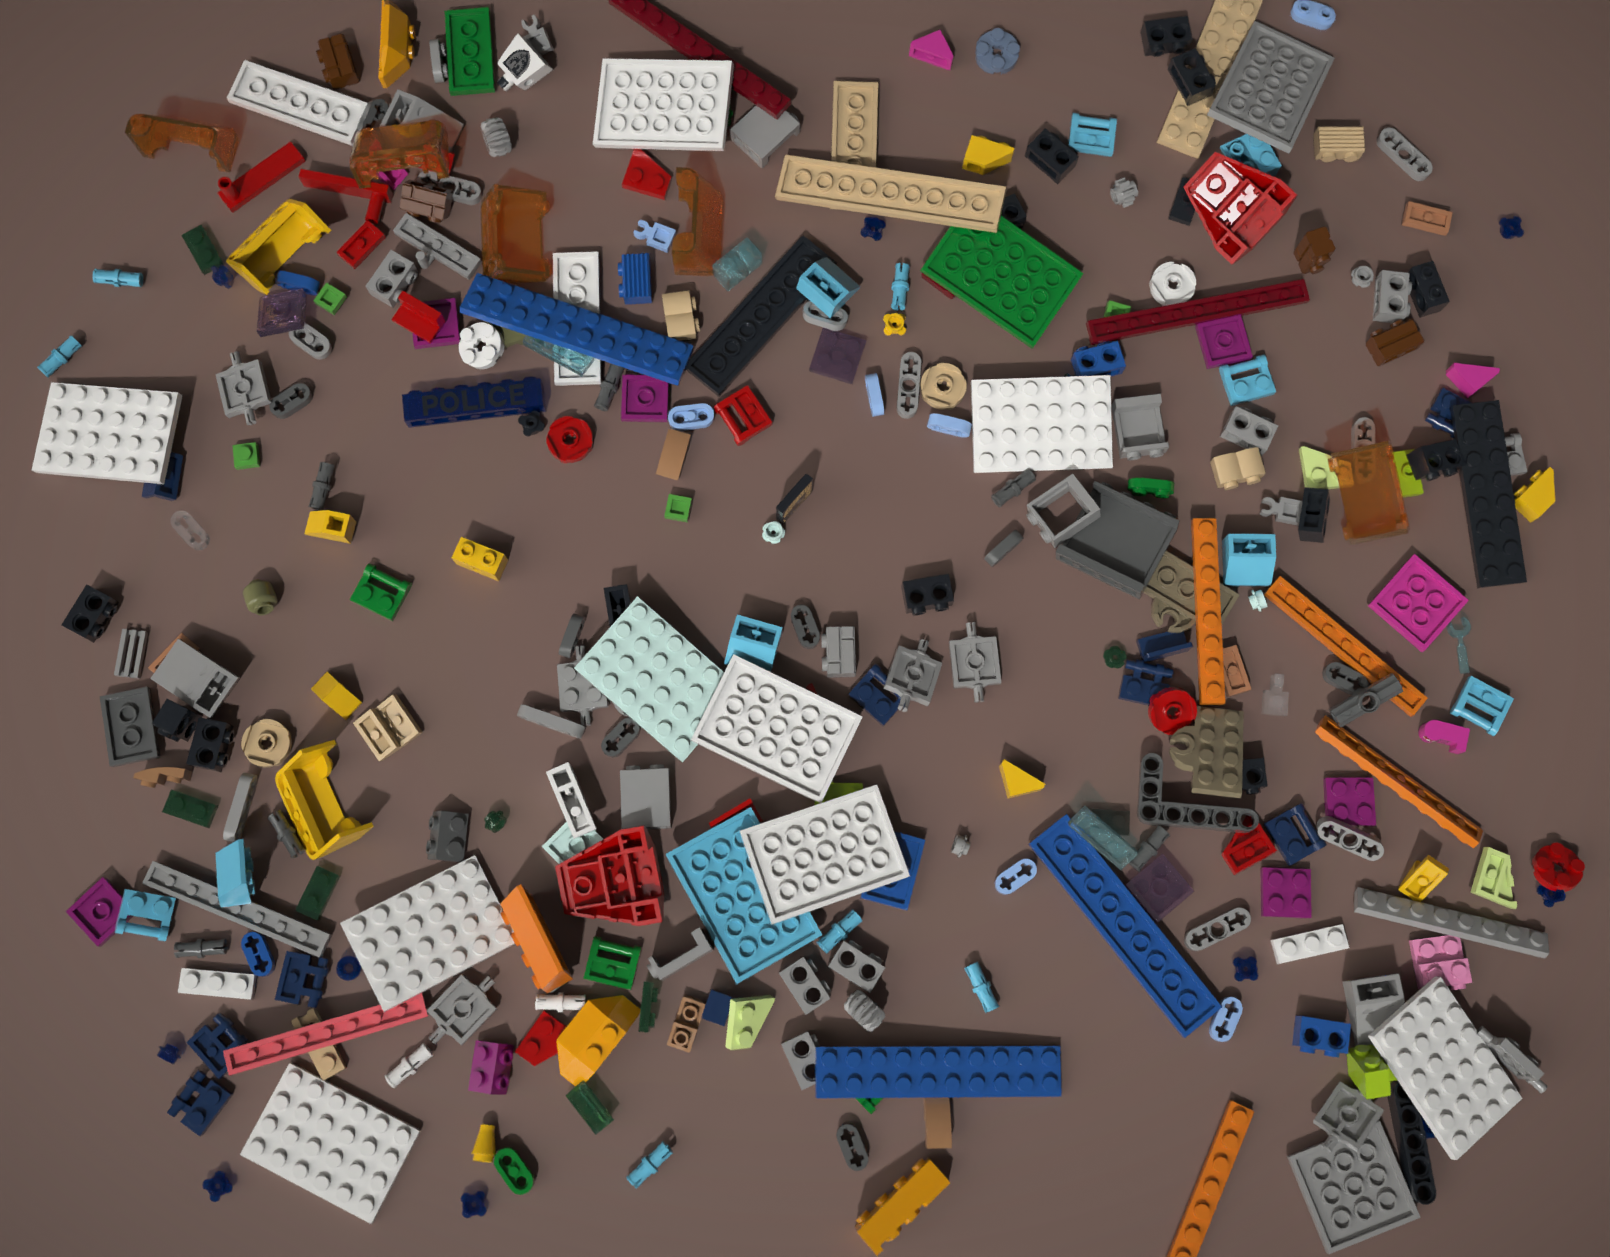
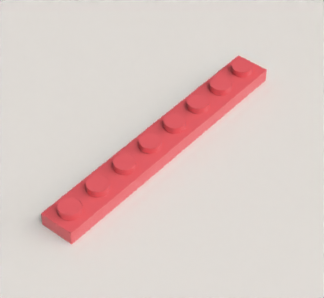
M420 993L386 1012L383 1011L381 1005H377L224 1050L228 1074L231 1076L426 1018L428 1013L423 994Z

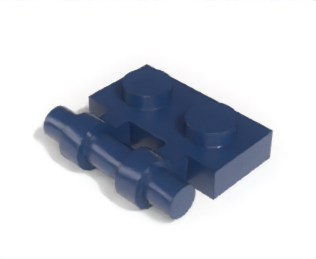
M1442 388L1430 410L1438 413V415L1435 416L1429 413L1425 421L1432 424V428L1436 430L1441 429L1451 434L1450 437L1455 439L1453 425L1446 422L1445 418L1452 421L1451 406L1469 404L1471 402Z
M1126 659L1124 668L1133 670L1132 676H1122L1118 699L1149 706L1150 698L1153 694L1170 687L1169 684L1161 683L1162 677L1172 678L1173 669L1164 668L1162 664H1156V666L1146 664L1143 660L1139 659L1135 661ZM1141 672L1153 674V681L1140 678Z
M286 951L274 1000L301 1005L304 995L309 996L307 1006L317 1008L319 998L322 999L324 992L321 991L324 977L328 976L329 969H327L329 959L319 957L317 967L310 966L313 956ZM309 973L315 974L312 989L305 988Z
M220 1012L213 1018L218 1027L213 1030L209 1025H204L186 1042L218 1079H221L228 1073L223 1051L248 1044V1039L245 1035H240L233 1027L234 1023L229 1018L226 1019ZM223 1033L233 1041L229 1046L220 1039Z
M198 1070L193 1077H189L185 1083L186 1087L179 1096L176 1095L171 1101L172 1106L167 1111L172 1117H176L180 1110L184 1111L186 1114L180 1122L199 1137L204 1135L233 1095V1093L215 1080H211L207 1086L203 1085L201 1082L206 1074L201 1070ZM196 1091L200 1096L191 1105L187 1101L193 1092Z

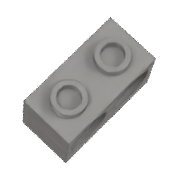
M390 250L367 283L366 288L370 295L393 308L396 303L400 302L398 297L401 292L405 291L409 284L412 285L415 282L418 270L413 262ZM405 268L402 273L396 274L398 269ZM392 286L390 291L383 292L385 287Z
M1382 270L1375 278L1373 321L1394 323L1400 319L1404 320L1405 317L1409 316L1411 304L1408 303V295L1412 289L1409 273ZM1390 284H1394L1398 290L1393 289ZM1389 305L1394 306L1396 311L1391 310Z
M1236 406L1230 413L1220 437L1245 449L1258 447L1262 456L1268 450L1278 425L1274 424L1267 417H1259L1252 414V411L1248 408ZM1235 421L1242 422L1244 428L1237 427ZM1256 430L1262 431L1265 438H1260L1256 434Z
M852 940L848 943L843 941L828 967L870 993L885 969L881 965L883 960L872 953L868 957L861 952L863 947ZM845 951H849L854 955V962L849 966L844 965L840 960L841 954ZM866 964L872 965L875 969V974L870 979L864 978L861 973L862 967Z
M802 957L779 974L805 1015L828 1001L830 999L828 994L832 991L824 979L819 981L814 974L818 970L812 960L808 959L806 961ZM803 967L807 971V977L804 981H796L793 978L795 968ZM817 988L820 991V999L817 1002L808 1001L806 998L808 989Z
M807 1031L781 1043L801 1090L815 1084V1078L806 1076L805 1068L809 1064H815V1047H820L815 1034L810 1036ZM798 1041L808 1043L809 1050L805 1055H798L795 1052V1044Z

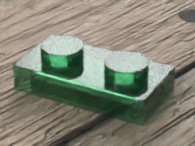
M202 224L181 235L204 275L225 265Z
M171 790L162 812L210 828L218 805Z
M316 866L295 911L319 921L341 876Z
M654 982L643 983L638 1032L649 1033L650 1028H655L656 1013H652L653 1003L658 1001L659 988H654Z
M584 1080L566 1095L567 1099L595 1135L614 1120Z

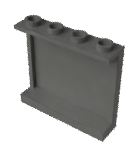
M1094 481L1090 496L1099 506L1101 517L1064 541L1063 544H1060L1056 550V559L1140 600L1174 538L1180 521L1169 512L1162 513L1156 510L1150 503H1141L1134 500V497L1129 493L1117 492L1113 490L1111 485L1105 482L1098 483ZM1083 509L1080 511L1075 522L1086 515Z

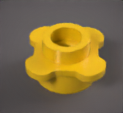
M901 313L884 315V334L887 336L891 334L904 335L906 333V328L904 327L905 315Z

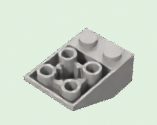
M397 90L379 129L385 141L406 149L408 148L409 140L452 152L464 124L419 97Z
M178 639L150 679L209 718H213L240 677Z
M1399 974L1342 981L1355 1047L1361 1044H1373L1368 1036L1404 1004Z

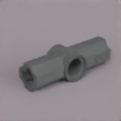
M1390 673L1366 688L1355 690L1352 696L1329 708L1330 714L1341 728L1365 713L1375 712L1382 703L1402 693L1403 687L1395 675ZM1369 695V702L1366 705H1362V699Z

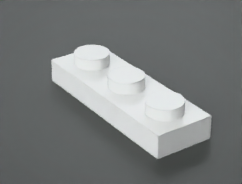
M1343 924L1271 940L1277 964L1349 948Z
M181 968L178 993L254 999L257 976L255 974Z

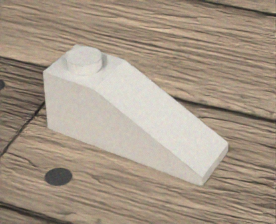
M567 762L547 771L546 774L573 838H578L596 830L595 823L571 764Z

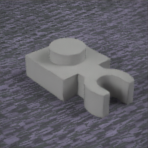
M532 15L533 24L531 26H528L525 20L521 21L522 27L529 32L524 38L542 56L554 49L544 27L540 28V20L535 15Z
M1270 497L1262 499L1261 503L1268 504L1270 510L1262 509L1260 515L1267 517L1274 514L1276 515L1275 521L1299 525L1302 501L1280 497L1278 503H1276Z

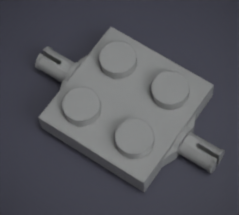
M235 351L230 353L232 366L226 371L215 374L224 413L228 418L245 414L246 424L253 425L256 424L254 410L268 405L272 401L262 362L257 359L248 363H242L240 353Z
M969 622L966 623L967 637L961 640L949 641L954 689L966 687L973 689L974 702L978 703L979 700L984 702V687L999 685L1002 682L996 637L984 638L977 636L976 622L971 624Z
M924 639L919 640L917 650H909L900 645L898 646L883 688L901 696L898 709L900 711L902 709V712H907L910 701L928 706L939 676L942 663L925 654L929 642Z
M576 646L575 661L557 664L560 711L579 712L581 714V725L585 727L586 725L591 726L590 712L598 708L609 707V702L603 693L574 669L585 656V646Z
M462 974L427 1010L439 1026L428 1038L433 1040L434 1044H437L447 1034L452 1036L460 1045H463L498 1009L485 993L496 982L488 975L478 986L471 983Z
M1484 1026L1477 1029L1478 1032L1476 1034L1484 1040L1492 1054L1518 1079L1526 1080L1539 1093H1543L1548 1088V1085L1540 1080L1544 1073L1538 1068L1539 1063L1532 1057L1525 1056L1519 1050L1520 1046L1514 1040L1493 1036Z
M1339 1082L1313 1121L1315 1125L1326 1131L1329 1135L1322 1148L1324 1150L1327 1148L1326 1152L1331 1153L1337 1142H1340L1358 1152L1382 1116L1384 1109L1374 1104L1371 1099L1366 1100L1360 1090L1352 1089Z

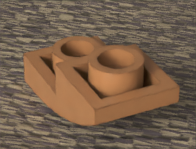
M671 428L668 429L656 471L657 475L679 480L691 434Z
M158 767L134 773L133 778L140 780V785L155 788L156 784L165 786L166 781L181 784L182 779L190 781L193 772L176 767Z
M684 994L668 1038V1046L690 1053L702 1020V1014L706 1005L705 1001Z
M949 1097L924 1098L926 1148H952Z

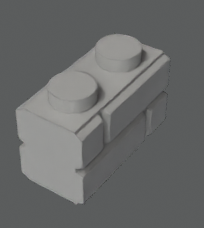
M826 627V634H821V647L826 648V657H822V671H827L828 678L855 677V627Z

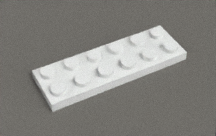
M244 60L227 96L229 103L352 146L358 135L357 126L367 105V102Z
M553 253V298L600 314L599 253ZM554 344L555 386L601 384V360Z

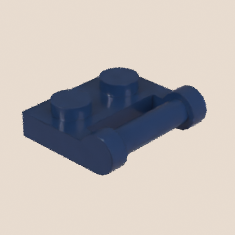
M876 663L851 690L848 696L878 723L884 726L899 710L898 706L901 696L893 693L898 697L897 701L893 703L870 682L875 677L885 685L887 675L881 671V667Z
M1302 803L1264 823L1265 828L1288 866L1327 845L1325 840L1319 837L1304 812L1305 807ZM1294 815H1296L1312 842L1308 847L1290 819Z

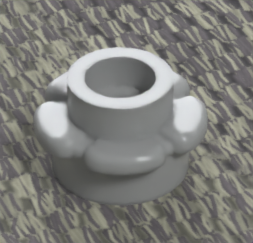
M1368 266L1355 268L1351 273L1353 284L1362 288L1368 287L1374 278L1373 271Z
M957 834L952 844L951 853L956 854L958 858L962 854L966 855L971 842L967 841V835L963 837Z

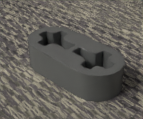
M375 99L367 103L357 126V132L362 139L370 140L379 136L381 132L379 129L380 124L389 108L384 100ZM377 105H378V106H379V107H378V110H379L381 113L376 114L377 109L374 108V106H377ZM366 125H370L372 133H367Z
M297 383L274 397L269 408L277 418L286 419L311 402L312 392L305 384ZM298 391L303 392L305 396L303 399L298 397ZM280 403L284 405L285 409L282 412L278 410L279 407L277 406Z
M1014 530L985 556V561L991 567H994L1024 537L1017 530Z
M797 605L791 611L792 625L800 645L805 649H813L819 644V631L810 609L805 605ZM798 611H801L803 614L807 613V616H805L806 625H802L800 619H795ZM805 629H808L810 635L816 636L811 644H809L808 640L803 641L806 635Z
M572 614L559 648V655L570 659L573 656L584 627V616Z
M1332 662L1323 669V679L1328 684L1349 695H1353L1355 691L1353 684L1349 681L1353 682L1357 679L1359 681L1358 685L1361 688L1368 687V681L1364 675L1341 663ZM1336 668L1337 674L1342 676L1343 678L1337 676L1333 679L1331 677L1332 673L1329 670H1333Z
M631 718L623 719L603 739L601 748L604 754L612 758L621 755L639 736L640 726ZM634 724L633 729L635 732L633 734L627 733L622 737L621 735L625 732L624 725L631 726ZM620 738L621 740L616 745L618 750H610L608 752L607 749L609 747L607 743L609 741L614 743Z
M848 1123L843 1124L837 1130V1141L848 1167L854 1171H861L868 1164V1155L855 1126ZM847 1128L849 1132L854 1131V1135L851 1136L854 1145L849 1146L846 1139L841 1140L840 1136L843 1135V1129ZM855 1148L858 1155L863 1154L864 1158L861 1160L860 1166H857L856 1163H850V1160L853 1158L851 1149Z

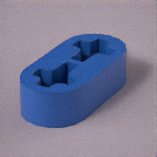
M278 271L275 283L282 288L308 295H317L320 287V282L313 278L287 271Z
M249 932L244 935L241 940V947L251 971L256 976H269L275 970L276 964L266 938L257 932ZM251 937L259 939V942L256 944L258 952H256L254 947L248 946L251 943ZM258 956L261 957L262 961H268L269 965L265 967V972L264 970H258L257 966L261 964Z

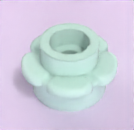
M769 522L763 526L762 536L765 541L776 544L785 536V530L779 522Z
M1252 590V595L1248 597L1253 610L1258 608V611L1261 612V609L1268 607L1261 590L1255 592Z

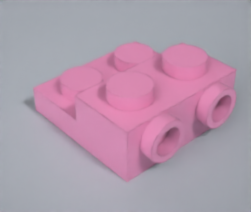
M1446 935L1409 940L1418 989H1421L1434 977H1441L1447 986H1451V990L1466 989V983H1472L1468 958H1464L1460 938Z

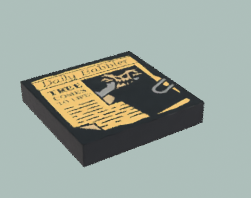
M805 474L776 506V520L783 525L812 493L813 478Z

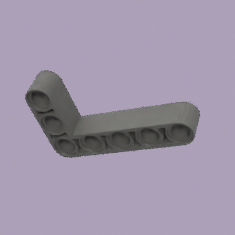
M1149 753L1143 757L1139 769L1137 817L1143 824L1249 833L1257 827L1259 817L1251 809L1161 802L1163 760L1155 753ZM1147 760L1156 761L1158 769L1155 771L1148 770L1145 762ZM1147 783L1155 785L1156 793L1153 795L1145 793L1144 785ZM1151 807L1155 811V817L1152 819L1145 818L1142 814V809ZM1167 810H1177L1179 819L1176 821L1168 819ZM1193 811L1201 812L1204 818L1203 822H1194L1191 818V813ZM1217 813H1224L1227 816L1228 823L1226 825L1217 823ZM1242 815L1251 817V827H1245L1241 824L1240 818Z

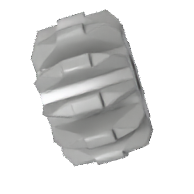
M497 117L481 122L482 137L489 154L492 157H500L511 152L510 137L503 120Z
M856 990L851 994L844 1004L845 1010L867 1031H873L876 1027L878 1028L885 1018L884 1011L861 990Z

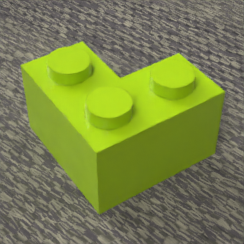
M1361 1044L1348 1048V1075L1366 1100L1390 1096V1081L1397 1079L1374 1044Z

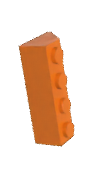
M522 884L516 886L500 903L504 910L500 914L505 924H510L514 931L511 933L514 943L517 947L521 945L524 951L521 957L526 967H531L535 974L531 977L538 990L542 988L543 991L549 993L573 980V977L532 894Z

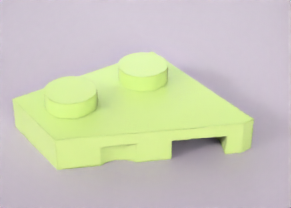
M1305 446L1299 448L1305 487L1337 489L1348 488L1354 485L1350 462Z
M1484 847L1470 893L1510 909H1516L1517 901H1513L1511 889L1514 886V880L1511 874L1510 855L1490 847Z
M770 995L730 999L725 1047L730 1050L751 1048L775 998Z

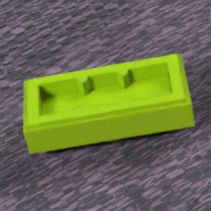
M1415 449L1396 451L1389 454L1399 498L1419 496L1424 493L1421 480H1415L1406 456Z

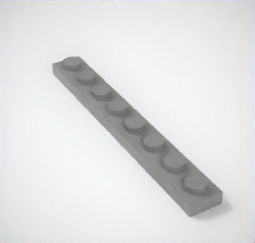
M152 861L142 884L320 958H322L332 936L329 933L252 901L251 904L221 908L218 899V887L156 861Z
M1357 887L1354 892V912L1544 959L1549 955L1548 933L1360 887Z

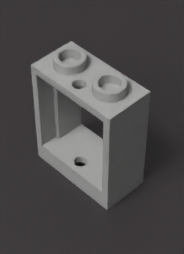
M1071 474L1027 504L1028 514L1026 516L1033 526L1037 524L1041 530L1040 535L1047 544L1051 543L1054 548L1101 517L1099 506L1074 474ZM1067 492H1070L1086 512V515L1055 535L1038 512Z

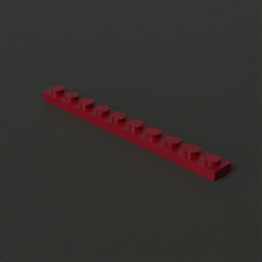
M608 0L611 6L690 60L732 61L734 69L731 88L776 120L791 105L790 98L647 0Z
M1305 279L1088 320L1086 327L1090 343L1095 345L1106 341H1115L1197 325L1236 315L1244 316L1305 304L1310 301Z

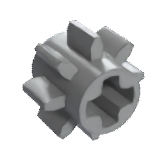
M1125 177L1116 180L1115 185H1113L1114 188L1110 189L1113 202L1116 205L1122 204L1123 208L1134 204L1133 201L1138 196V189L1134 181H1126Z

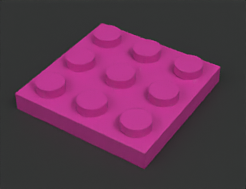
M1413 554L1368 604V607L1422 653L1469 600L1417 555Z

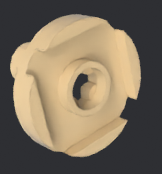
M939 363L937 366L927 369L920 383L922 399L937 409L955 408L962 401L967 387L966 380L961 374L960 369L949 363ZM945 381L949 389L941 391L937 384H942Z
M272 719L259 720L260 722L250 725L244 732L241 742L242 750L245 752L247 759L251 763L264 768L281 765L291 751L292 739L290 731L283 724ZM268 737H271L272 746L264 750V746L261 744L262 740H267Z

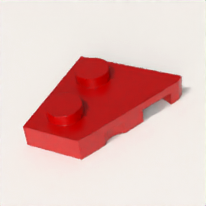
M634 149L622 182V188L665 200L672 178L641 149Z
M1247 815L1244 821L1242 822V825L1245 827H1251V817ZM1258 823L1257 827L1249 833L1236 832L1223 851L1222 857L1235 876L1276 853L1277 850L1260 823Z
M543 1011L515 1053L533 1066L539 1065L558 1054L557 1038L567 1026L548 1012Z

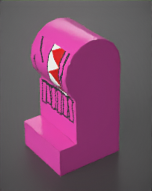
M1431 720L1420 726L1418 735L1426 743L1438 742L1449 745V752L1461 754L1466 752L1470 729L1438 720Z

